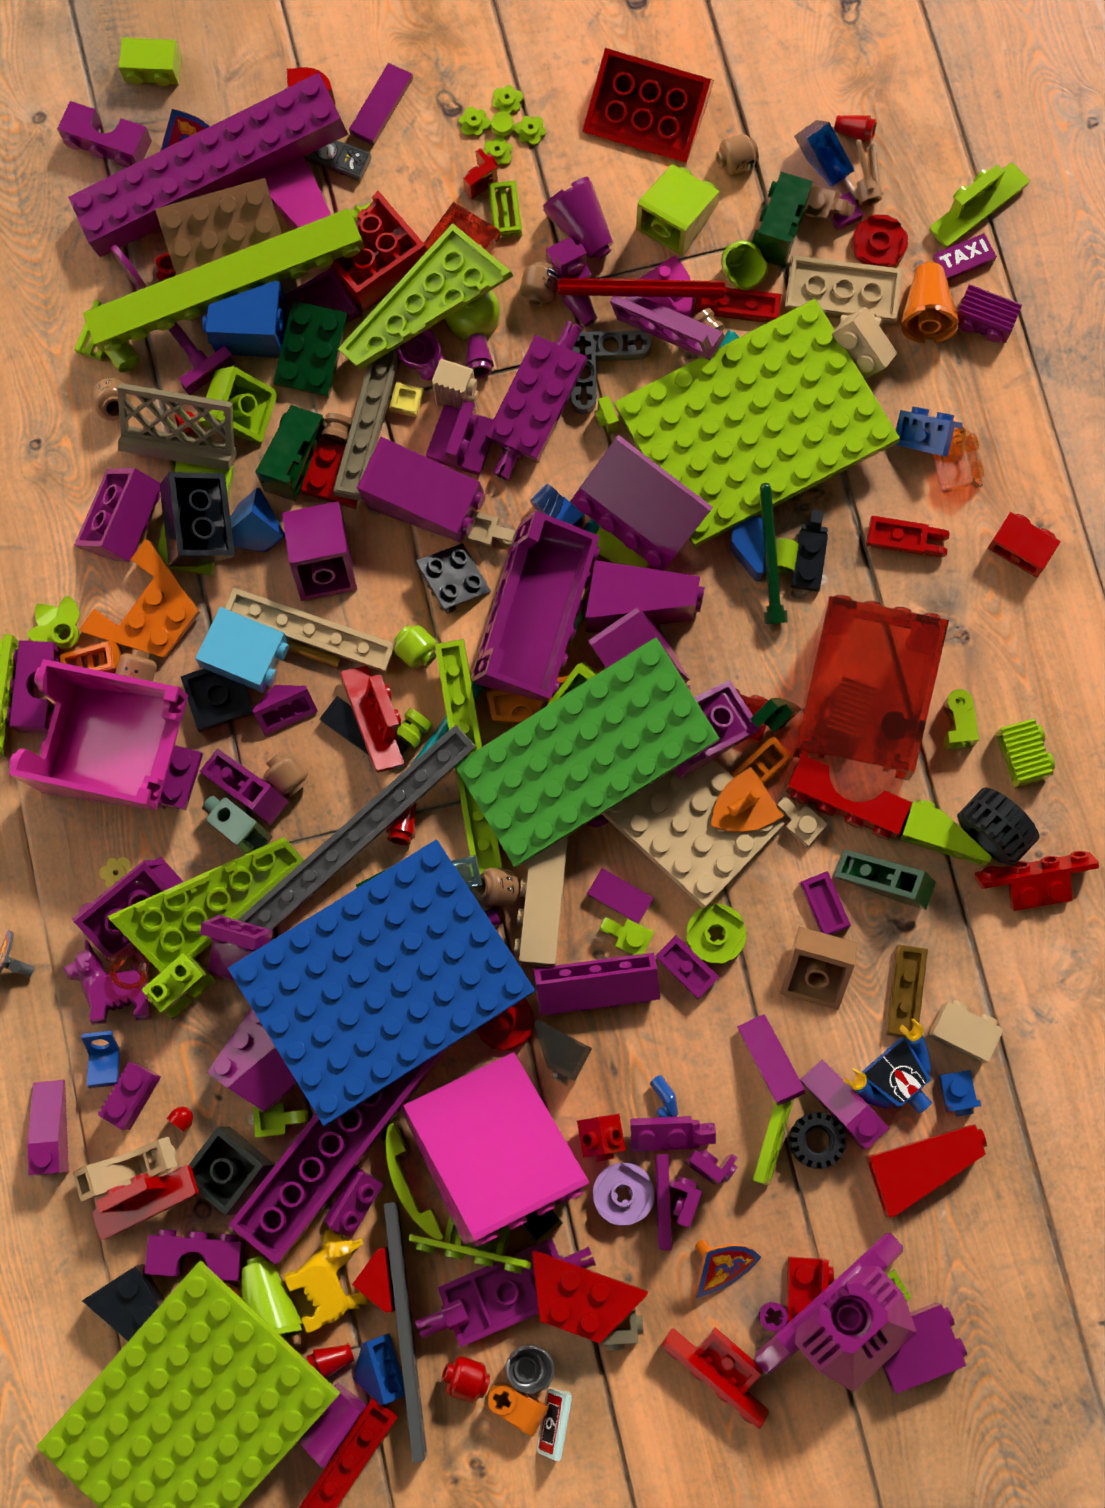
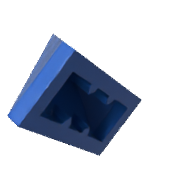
M390 1333L362 1343L353 1380L380 1405H385L405 1396L404 1381Z

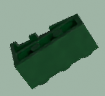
M784 172L780 173L777 182L772 181L768 197L771 198L769 205H764L759 219V222L762 223L760 229L755 230L751 242L759 248L766 262L786 267L813 181Z
M290 405L287 413L282 415L279 428L255 471L265 492L295 502L297 501L317 442L321 438L322 430L326 428L323 415L294 405Z

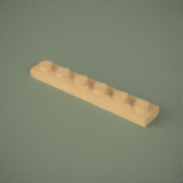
M234 587L225 607L227 610L285 633L287 639L387 673L395 652V643Z

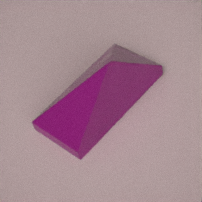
M274 685L253 709V713L264 735H268L318 712L307 687L293 685Z

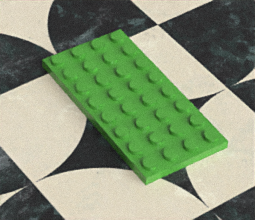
M655 637L462 759L455 768L513 866L518 867L721 739L662 644Z

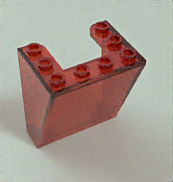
M846 595L829 596L817 626L793 757L800 758L802 754L808 757L809 753H816L818 758L823 759L825 755L883 766L882 771L886 772L890 769L896 770L894 778L909 781L915 773L949 620L942 619L940 615L935 613L918 614L911 612L910 609L905 607H895L893 609L883 607L875 601H854Z

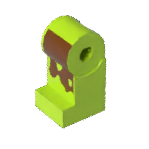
M964 689L954 690L949 694L943 705L944 712L949 717L951 730L943 737L945 749L975 746L979 741L972 695Z

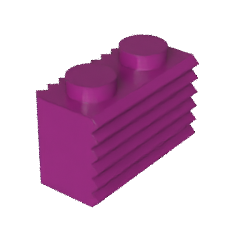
M969 284L957 312L959 318L958 327L965 332L972 333L975 331L985 335L986 339L991 342L1006 343L1013 330L1022 304Z
M127 1063L128 1067L124 1068V1073L120 1074L121 1078L117 1079L118 1084H114L115 1089L111 1090L108 1100L104 1101L105 1105L101 1106L102 1111L98 1112L99 1117L122 1130H130L161 1078L160 1075L139 1063Z

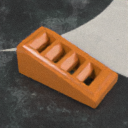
M111 640L59 654L60 663L73 665L72 660L76 659L77 666L85 668L84 657H87L89 669L115 674L119 658L122 655V647ZM96 655H99L100 666H97Z
M773 735L730 775L735 778L742 771L750 768V764L754 762L765 774L760 778L755 772L762 784H764L794 756ZM771 746L783 758L779 762L767 750ZM763 754L774 767L769 770L758 757Z

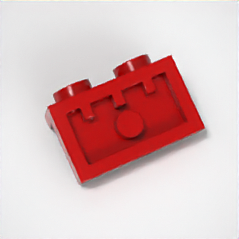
M788 1256V1321L795 1318L828 1285L834 1282V1267L829 1266V1260L824 1258Z

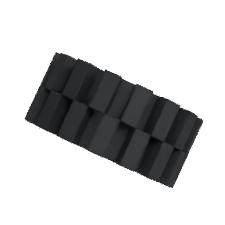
M815 1112L806 1114L799 1118L791 1128V1136L789 1137L791 1152L794 1153L795 1158L807 1167L823 1169L833 1166L844 1155L843 1151L847 1146L845 1144L847 1136L842 1129L844 1127L836 1121L835 1117L827 1115V1113ZM814 1128L823 1129L829 1136V1146L821 1153L811 1151L806 1144L807 1134Z

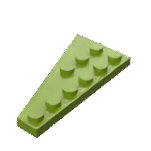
M452 223L343 342L338 350L361 370L514 277V275L507 267Z
M283 837L113 913L108 917L139 951L162 972L181 954L185 953L187 956L196 957L212 943L211 937L200 934L202 922L218 915L238 920L301 864L304 859Z

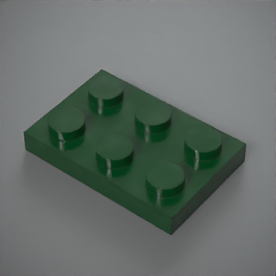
M292 300L273 383L281 387L330 397L340 355L338 348L343 342L349 317L348 313Z

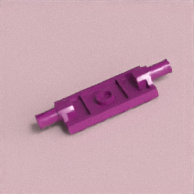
M566 321L558 341L554 343L537 335L534 336L486 434L488 440L502 446V456L493 470V474L501 478L503 476L504 480L509 481L518 459L523 457L539 461L587 363L586 356L572 351L579 334L583 330L578 324L575 323L574 326H571L573 322Z
M552 1238L508 1256L533 1263L532 1253L533 1250L586 1269L596 1266L593 1257L581 1261V1259L592 1255L589 1246L563 1258L562 1255L559 1256ZM494 1262L492 1267L485 1266L438 1286L437 1289L443 1302L441 1311L416 1320L418 1329L431 1325V1327L419 1332L422 1339L424 1340L449 1328L450 1331H454L459 1345L462 1347L539 1314L534 1267L533 1270L523 1268L522 1274L504 1270L505 1264Z

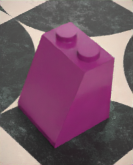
M339 501L283 512L289 564L301 601L358 590Z
M638 607L588 640L603 664L608 668L657 637L685 683L690 680L659 626Z

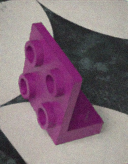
M222 915L202 922L200 934L211 937L212 941L208 972L234 980L228 967L269 943L272 937V930Z

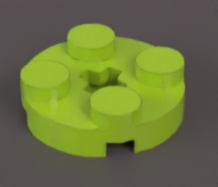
M715 904L708 905L705 909L700 908L692 915L688 922L686 942L690 949L705 963L725 964L736 958L744 948L746 943L744 921L741 915L730 906ZM719 926L723 929L721 934L724 936V939L722 941L717 939L713 942L710 940L711 934L708 930L710 928L716 929Z

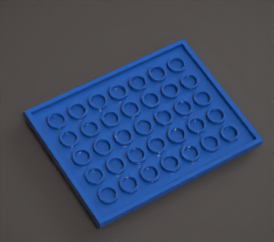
M437 839L228 967L229 972L324 1127L535 993L534 987Z

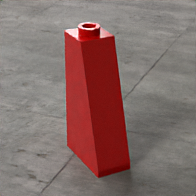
M976 1124L967 1125L866 1156L884 1216L890 1218L898 1215L986 1155L984 1147H987V1141L982 1129L977 1130Z

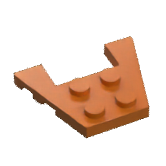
M145 539L130 560L154 577L119 625L98 610L93 609L79 630L85 634L108 641L111 640L118 644L167 659L201 612L180 582L175 578L154 545Z

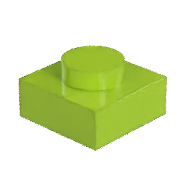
M609 395L598 399V410L594 412L599 426H605L607 434L618 431L619 419Z

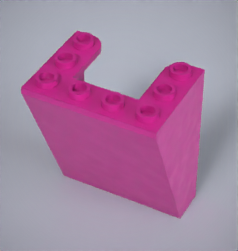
M43 659L41 667L36 670L34 681L38 690L55 701L56 705L48 718L49 729L46 738L43 739L40 746L41 757L27 749H19L10 758L9 775L44 794L157 811L188 695L179 687Z
M514 1052L403 1105L401 1108L464 1245L471 1242L474 1247L482 1245L499 1236L496 1231L497 1229L508 1224L509 1229L512 1230L527 1222L525 1215L535 1210L538 1215H541L556 1207L553 1201L559 1205L583 1194L584 1192L581 1187L589 1183Z

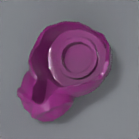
M427 329L397 347L399 358L406 366L418 370L421 379L432 381L439 360L444 359L441 355L440 344L432 330Z

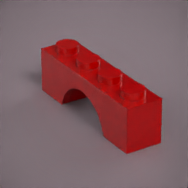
M803 754L800 756L785 792L790 794L792 800L801 804L810 802L817 805V810L829 816H833L834 813L845 818L844 821L847 824L856 828L865 826L872 829L873 835L884 840H889V838L895 839L899 835L912 804L911 801L885 790L870 801H850L842 797L834 789L830 780L829 766Z

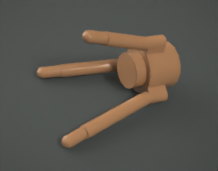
M857 140L856 145L864 178L856 183V190L839 166L835 167V171L848 191L851 192L854 200L859 202L861 207H868L878 203L882 199L881 195L883 194L880 187L876 145H870L872 178L870 177L862 142Z

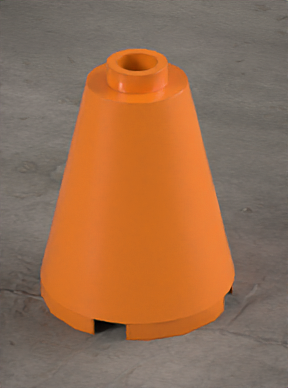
M929 261L916 268L902 316L901 326L903 334L909 340L925 343V339H934V343H938L951 338L957 332L959 318L944 268L938 263Z

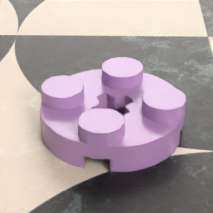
M615 1163L605 1168L596 1178L593 1186V1201L599 1214L608 1222L615 1225H631L642 1220L651 1210L654 1202L653 1185L648 1174L640 1167L631 1163ZM627 1185L630 1187L629 1194L632 1195L630 1201L624 1199L620 1203L616 1200L618 1194L615 1192V1189L617 1187L623 1188Z

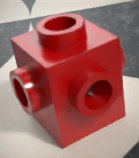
M620 1114L577 1121L583 1158L595 1156L596 1162L615 1159L614 1152L626 1150Z

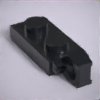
M812 509L809 525L802 524L797 540L799 546L795 570L792 574L790 588L820 591L828 540V528L821 527L823 511Z

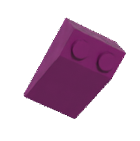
M730 680L694 697L721 740L673 769L678 778L706 765L761 730L760 727L758 728L750 720L753 715Z

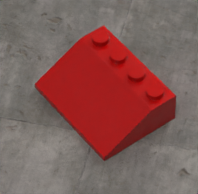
M605 48L582 132L687 163L708 104L714 80Z

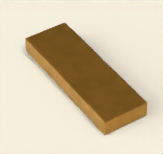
M900 944L896 946L886 1035L907 1038L900 1031L901 1025H904L910 1031L914 1026L912 1019H915L918 1023L920 1022L928 949Z

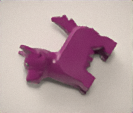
M85 940V950L75 956L74 962L63 968L69 980H77L82 984V990L91 1009L89 1017L92 1025L106 1024L109 1009L115 1011L118 1008L121 1010L123 1006H129L130 1003L136 1007L133 1011L136 1021L151 1019V1004L148 1001V997L141 990L148 984L145 975L148 963H145L146 957L137 947L133 948V966L131 971L105 973L102 961L93 951L88 940Z

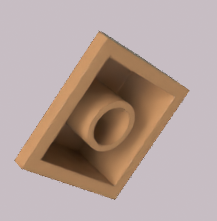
M799 926L791 949L780 994L839 1010L855 966L858 943Z

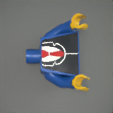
M912 1019L914 1026L910 1031L904 1025L900 1027V1031L908 1040L905 1037L899 1038L862 1072L852 1068L851 1070L856 1075L852 1082L846 1078L843 1079V1082L853 1088L866 1103L888 1109L891 1107L900 1108L908 1102L918 1114L922 1113L932 1104L931 1100L921 1090L931 1080L929 1076L931 1064L928 1048L922 1036L924 1032L923 1027L915 1019Z

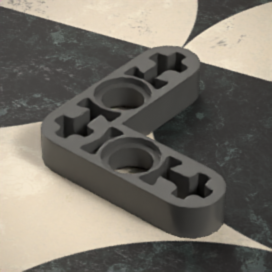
M639 330L581 332L572 351L580 354L578 346L580 342H585L587 346L585 349V356L587 357L585 367L591 371V375L584 380L578 379L575 385L577 387H574L571 393L572 408L577 413L589 414L596 407V361L641 360L646 358L651 352L652 344L651 337L646 332ZM607 340H614L618 343L619 347L614 352H607L604 350L603 344ZM623 340H627V351H623ZM636 340H641L642 350H636ZM586 387L587 399L589 400L587 405H581V388Z

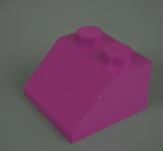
M338 1382L334 1385L340 1392L338 1397L298 1440L300 1445L323 1468L334 1456L368 1405Z

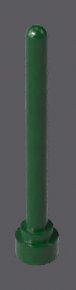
M763 483L760 486L769 599V606H766L767 612H764L765 624L788 622L787 610H784V605H781L772 489L769 483Z

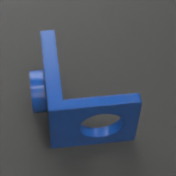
M112 1031L82 1034L81 1039L89 1054L88 1088L118 1084L120 1048ZM102 1039L106 1040L108 1044L98 1046L94 1045L92 1041Z

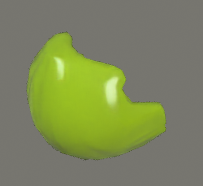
M738 240L728 245L722 253V270L730 283L738 289L747 291L752 289V287H756L757 284L764 280L768 271V264L755 244L746 240Z

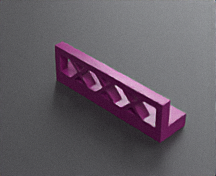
M613 295L609 301L617 320L709 361L725 339L722 331L644 297L626 296L623 299Z

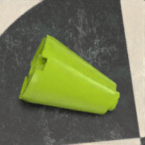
M265 1256L247 1260V1266L242 1268V1300L282 1338L288 1339L304 1332L303 1322L274 1263L271 1260L266 1261Z

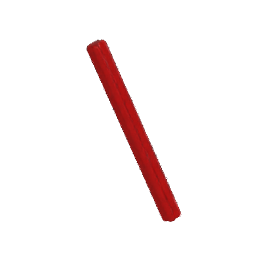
M559 278L557 281L558 295L570 296L617 295L629 297L723 298L726 293V285L724 281Z

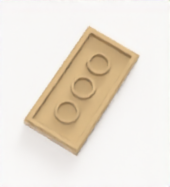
M792 255L784 311L790 312L816 298L823 312L828 317L841 318L842 315H852L866 306L871 314H876V317L882 318L883 324L896 325L903 269Z

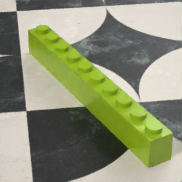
M347 208L82 313L94 344L100 351L110 352L120 348L122 343L129 340H142L148 336V333L157 329L159 331L170 329L175 325V322L180 320H193L199 317L201 312L208 310L209 304L273 281L280 282L289 277L292 279L300 278L307 273V270L315 267H328L334 262L333 260L343 256L344 258L353 257L365 247L350 208Z

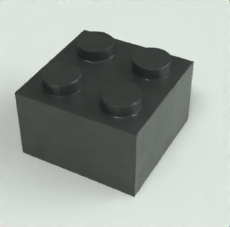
M221 1126L214 1130L189 1165L192 1168L199 1193L225 1216L237 1214L275 1164L230 1126Z

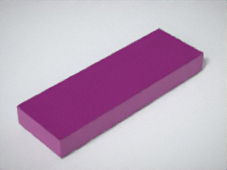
M388 62L350 126V134L374 145L412 82V73Z
M765 1014L737 1026L777 1106L806 1094L799 1077Z
M668 1154L655 1156L658 1248L660 1250H672Z

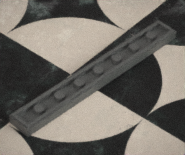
M390 1202L384 1203L412 1461L414 1463L422 1462L426 1459L427 1447L399 1203Z

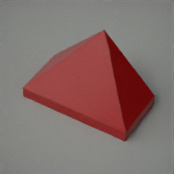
M388 1246L377 1249L352 1283L356 1289L385 1313L395 1311Z

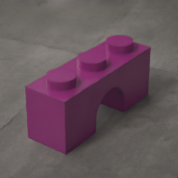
M73 101L69 102L57 128L66 146L74 150L80 148L89 151L90 154L100 159L104 157L112 159L123 167H129L144 159L152 142L146 126L121 118L113 131L99 133L102 122L96 109Z
M19 640L18 649L14 651L13 663L16 667L15 677H12L10 682V692L13 695L12 706H9L7 710V721L10 723V727L17 732L46 734L48 732V718L55 705L48 699L35 698L34 688L36 684L34 677L36 670L41 667L43 659L60 662L59 654H61V649L54 642Z
M158 1229V1234L148 1235L144 1274L181 1275L184 1258L190 1252H197L205 1258L207 1267L221 1280L238 1281L242 1279L246 1241H239L237 1234L220 1233L219 1239L207 1238L208 1232L189 1231V1237L177 1236V1230Z

